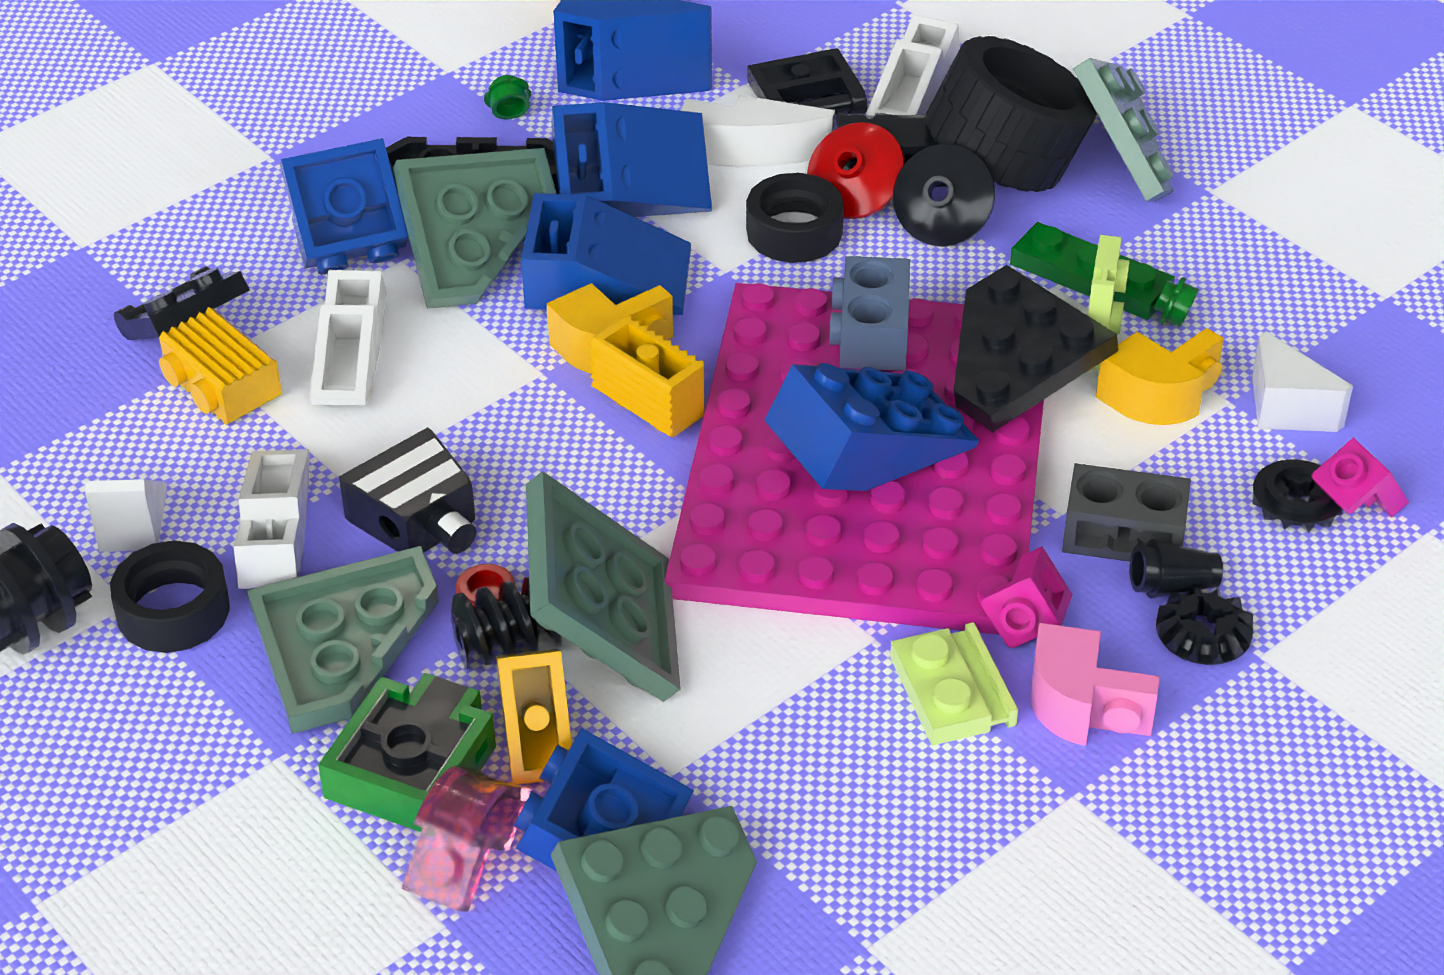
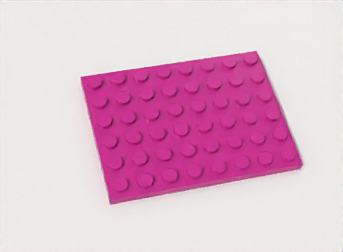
M735 283L664 580L672 588V598L675 600L931 628H949L950 630L959 631L965 630V624L974 622L979 633L1000 635L981 606V600L984 594L1011 582L1022 555L1029 553L1044 400L993 433L959 410L955 404L954 383L964 304L927 301L919 298L909 299L906 371H914L928 378L933 384L932 390L946 405L954 408L963 416V423L979 439L976 448L867 491L822 489L764 419L792 364L818 366L820 363H827L839 368L840 346L829 345L831 312L842 313V310H832L833 292L821 291L814 288L799 289L768 286L761 283ZM879 370V371H881V372L902 373V374H903V372H904V371H896V370Z

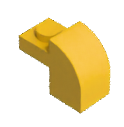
M592 283L546 303L549 345L570 365L586 373H593L590 369L593 364L590 361L593 354L589 353L592 348L589 344L591 338L623 316H632V321H639L640 326H647V331L655 330V336L663 335V341L674 337L673 296L661 285L617 305L609 300Z
M1205 328L1170 352L1137 331L1118 344V352L1100 363L1096 398L1124 416L1142 423L1172 425L1191 420L1199 415L1202 392L1210 389L1221 374L1222 364L1220 363L1224 338Z

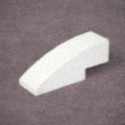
M916 14L912 15L903 40L896 39L866 112L868 119H872L875 113L926 115L934 96L960 49L958 23Z
M743 95L738 96L734 106L686 98L680 110L702 113L707 165L772 166L810 161L817 145L835 128V110Z
M328 270L325 304H320L310 391L311 405L367 404L376 372L384 324L387 291L382 271Z
M309 449L251 452L238 499L241 521L234 543L238 589L258 588L300 577L307 520Z

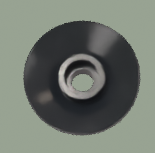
M953 144L933 145L913 155L900 170L893 190L895 213L903 228L920 242L937 247L958 245L975 236L988 221L995 202L994 181L986 164L972 151ZM938 184H946L948 186V195L942 201H934L932 198V190Z

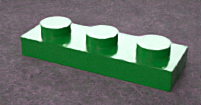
M1036 222L1011 248L1010 265L1090 297L1098 245L1062 232L1055 227ZM1119 255V259L1130 261L1125 293L1115 292L1114 301L1124 302L1123 311L1149 320L1157 311L1154 309V306L1166 282L1169 280L1174 283L1175 276L1155 269L1148 264Z

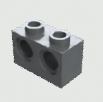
M1074 463L1062 552L1130 562L1134 547L1136 545H1146L1151 539L1183 546L1191 479Z

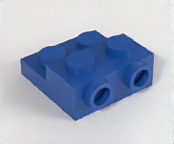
M383 138L281 159L280 167L293 213L292 222L304 269L317 267L318 274L325 275L328 274V270H344L348 268V259L366 255L368 256L369 263H382L397 258L399 256L398 248L406 247L409 236Z
M581 728L569 750L557 744L546 763L539 779L550 785L543 797L532 791L513 825L524 832L515 849L557 871L551 858V853L558 842L682 816L694 790Z

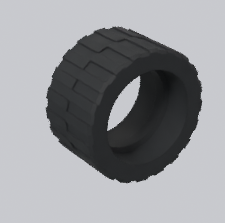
M978 36L966 40L960 47L926 112V123L928 129L931 130L932 137L939 144L958 145L972 151L981 158L988 167L993 181L998 185L1014 188L1019 191L1040 192L1054 188L1061 180L1096 119L1097 112L1079 79L1067 68L1055 62L1054 59L1034 50V48L1019 44L1013 40L997 38L996 36Z

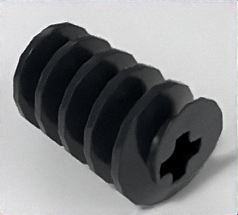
M529 576L524 577L521 594L511 581L501 583L498 601L487 587L477 589L474 606L464 593L453 596L451 607L452 629L459 656L466 670H468L469 653L471 651H476L486 666L492 664L493 646L499 645L505 655L515 654L516 641L523 639L531 652L539 651L540 634L543 633L547 634L555 648L562 647L563 637L553 630L545 629L531 616Z

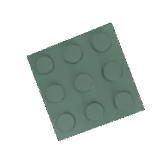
M542 471L526 483L531 616L545 629L555 631L578 646L588 657L598 659L624 676L631 685L641 687L664 702L681 690L672 588L664 582L669 558Z

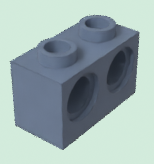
M845 256L844 278L833 277L832 310H842V313L831 312L829 345L840 346L839 368L862 369L863 367H871L877 370L906 371L911 259Z

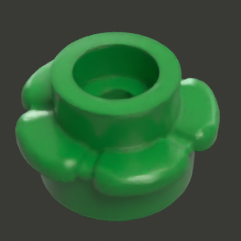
M503 75L496 78L489 86V92L484 94L485 104L492 109L493 115L499 119L518 118L525 114L530 107L531 90L527 81L513 75Z
M1180 278L1178 284L1169 280L1166 282L1154 306L1155 310L1163 313L1159 321L1161 325H1164L1166 321L1178 327H1181L1199 291L1198 288L1185 283L1187 278Z

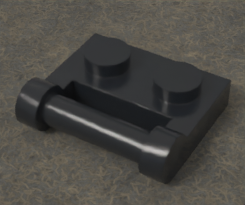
M838 48L747 65V82L757 98L791 103L822 97L793 104L835 110V115L846 112L863 114L867 112L865 91Z
M204 266L191 273L190 280L159 294L135 308L132 305H127L115 311L114 320L120 333L127 340L160 337L162 331L169 332L172 326L178 328L181 321L187 323L190 317L196 318L199 312L205 314L208 307L215 309L250 291L241 271L221 274L218 267L210 269Z

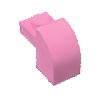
M1039 623L1030 694L1031 705L1038 720L1056 736L1084 746L1087 744L1089 727L1111 730L1118 733L1151 736L1160 676L1098 668L1097 661L1101 631Z

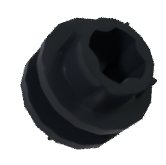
M11 523L0 530V652L11 647L22 655L29 653L39 647L40 633L37 625L39 621L44 623L49 629L61 633L75 625L77 615L75 608L92 598L90 594L92 581L85 561L68 536L56 526L50 525L45 528L41 523L27 531L24 527Z

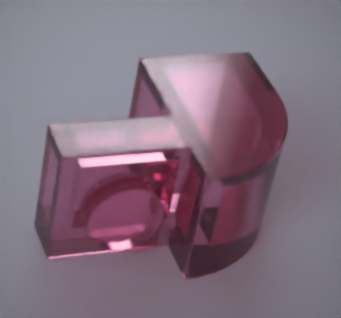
M453 766L445 771L429 790L413 823L416 826L422 827V831L401 889L454 910L469 912L490 849L509 851L517 829L513 825L527 801L531 789L474 768Z

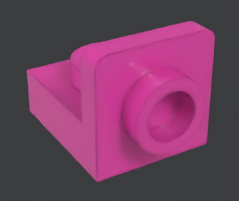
M1354 437L1312 473L1314 482L1347 514L1353 513L1362 504L1369 508L1376 502L1392 518L1409 503L1391 472Z
M1042 546L1022 555L1012 581L984 594L981 606L1005 644L1009 648H1015L1037 638L1039 623L1062 626L1073 594Z

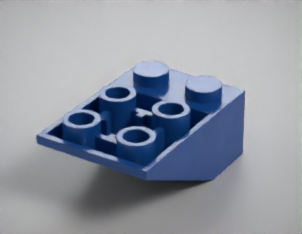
M561 0L553 11L558 92L607 101L710 91L712 88L711 6L682 0Z
M608 102L552 106L551 129L558 194L587 195L633 217L712 211L702 113Z
M534 193L521 256L525 309L547 310L546 303L590 283L598 288L615 305L661 285L673 296V315H683L691 242L587 195Z
M820 363L818 366L792 364L764 419L822 489L867 491L976 448L979 439L963 423V416L954 408L946 405L932 390V382L925 376L909 370L904 371L902 374L881 372L871 367H863L861 370L838 368L827 363Z

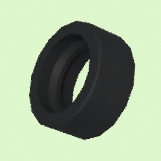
M798 172L784 173L763 179L751 189L746 200V231L748 242L758 253L777 261L789 263L810 262L827 256L840 243L843 235L844 203L841 192L831 182L816 175ZM784 212H802L818 218L809 222L788 223L778 221L772 218V216Z
M172 540L150 544L131 553L117 566L110 581L111 600L119 630L128 642L147 651L170 653L188 650L208 641L224 626L230 611L223 565L212 551L196 543ZM185 583L204 589L193 601L176 608L158 610L144 608L137 604L149 591L162 585Z

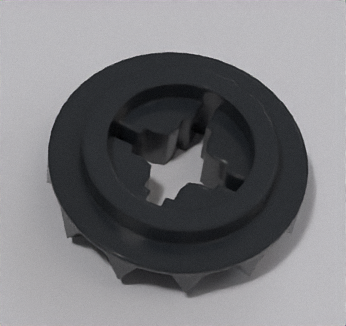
M1298 459L1280 460L1262 468L1254 479L1252 504L1262 508L1264 520L1280 519L1284 530L1293 524L1300 525L1309 533L1315 524L1330 527L1334 518L1337 515L1343 514V509L1312 479V473L1321 466L1319 464ZM1288 494H1291L1296 499H1288ZM1309 496L1308 502L1301 499L1300 497Z
M1193 585L1186 595L1172 591L1167 603L1159 606L1156 631L1163 645L1170 652L1184 660L1204 665L1224 664L1239 658L1250 647L1254 633L1253 614L1242 609L1240 597L1224 599L1219 587L1210 594L1203 593ZM1197 616H1206L1209 623L1215 624L1213 635H1211L1209 628H1206L1202 621L1196 620Z

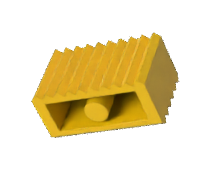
M208 307L205 314L199 312L196 318L190 317L187 323L181 321L178 328L172 326L169 332L162 331L159 340L163 357L159 359V365L166 380L174 387L179 385L185 387L187 393H191L195 404L203 413L208 414L211 412L216 414L219 420L222 419L225 425L282 395L277 361L213 308Z
M632 316L621 317L591 338L589 344L592 348L589 353L593 354L590 359L593 364L590 369L593 371L591 378L594 379L591 386L614 400L619 406L625 407L653 425L658 431L673 438L704 416V360L696 361L695 355L687 356V350L679 351V345H671V340L663 341V335L655 336V330L647 331V326H640L639 321H632Z

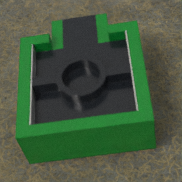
M428 673L422 675L411 693L409 692V685L381 676L318 764L323 797L437 838L496 748L493 713L482 710L479 690Z

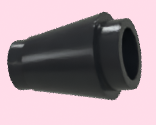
M1151 539L1146 545H1136L1134 547L1129 565L1130 581L1135 592L1146 593L1151 599L1169 596L1172 591L1185 593L1193 585L1199 590L1218 588L1223 577V562L1220 554L1217 552H1207Z

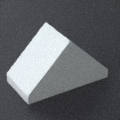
M1266 331L1259 335L1252 373L1258 429L1338 432L1344 428L1353 385Z
M147 479L85 481V495L99 552L137 551L150 544L159 543L167 494L166 482Z

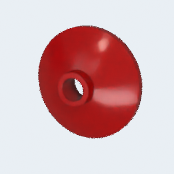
M852 123L832 131L817 145L810 158L807 174L816 175L831 182L841 192L844 203V219H860L880 211L893 199L895 181L905 164V158L900 144L886 129L871 123ZM857 158V163L852 169L843 170L848 161Z

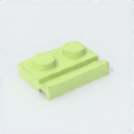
M1100 235L1088 316L1116 334H1120L1124 302L1114 301L1115 292L1125 293L1130 260L1119 259L1122 237ZM1100 363L1092 369L1099 370Z
M974 622L965 624V630L951 633L949 628L891 641L890 658L932 746L988 733L992 725L1006 723L1008 728L1017 725L1018 708Z

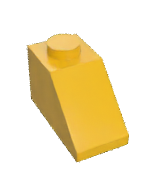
M559 649L496 656L512 785L542 782L543 780L539 779V776L557 744L567 750L572 745L561 651Z

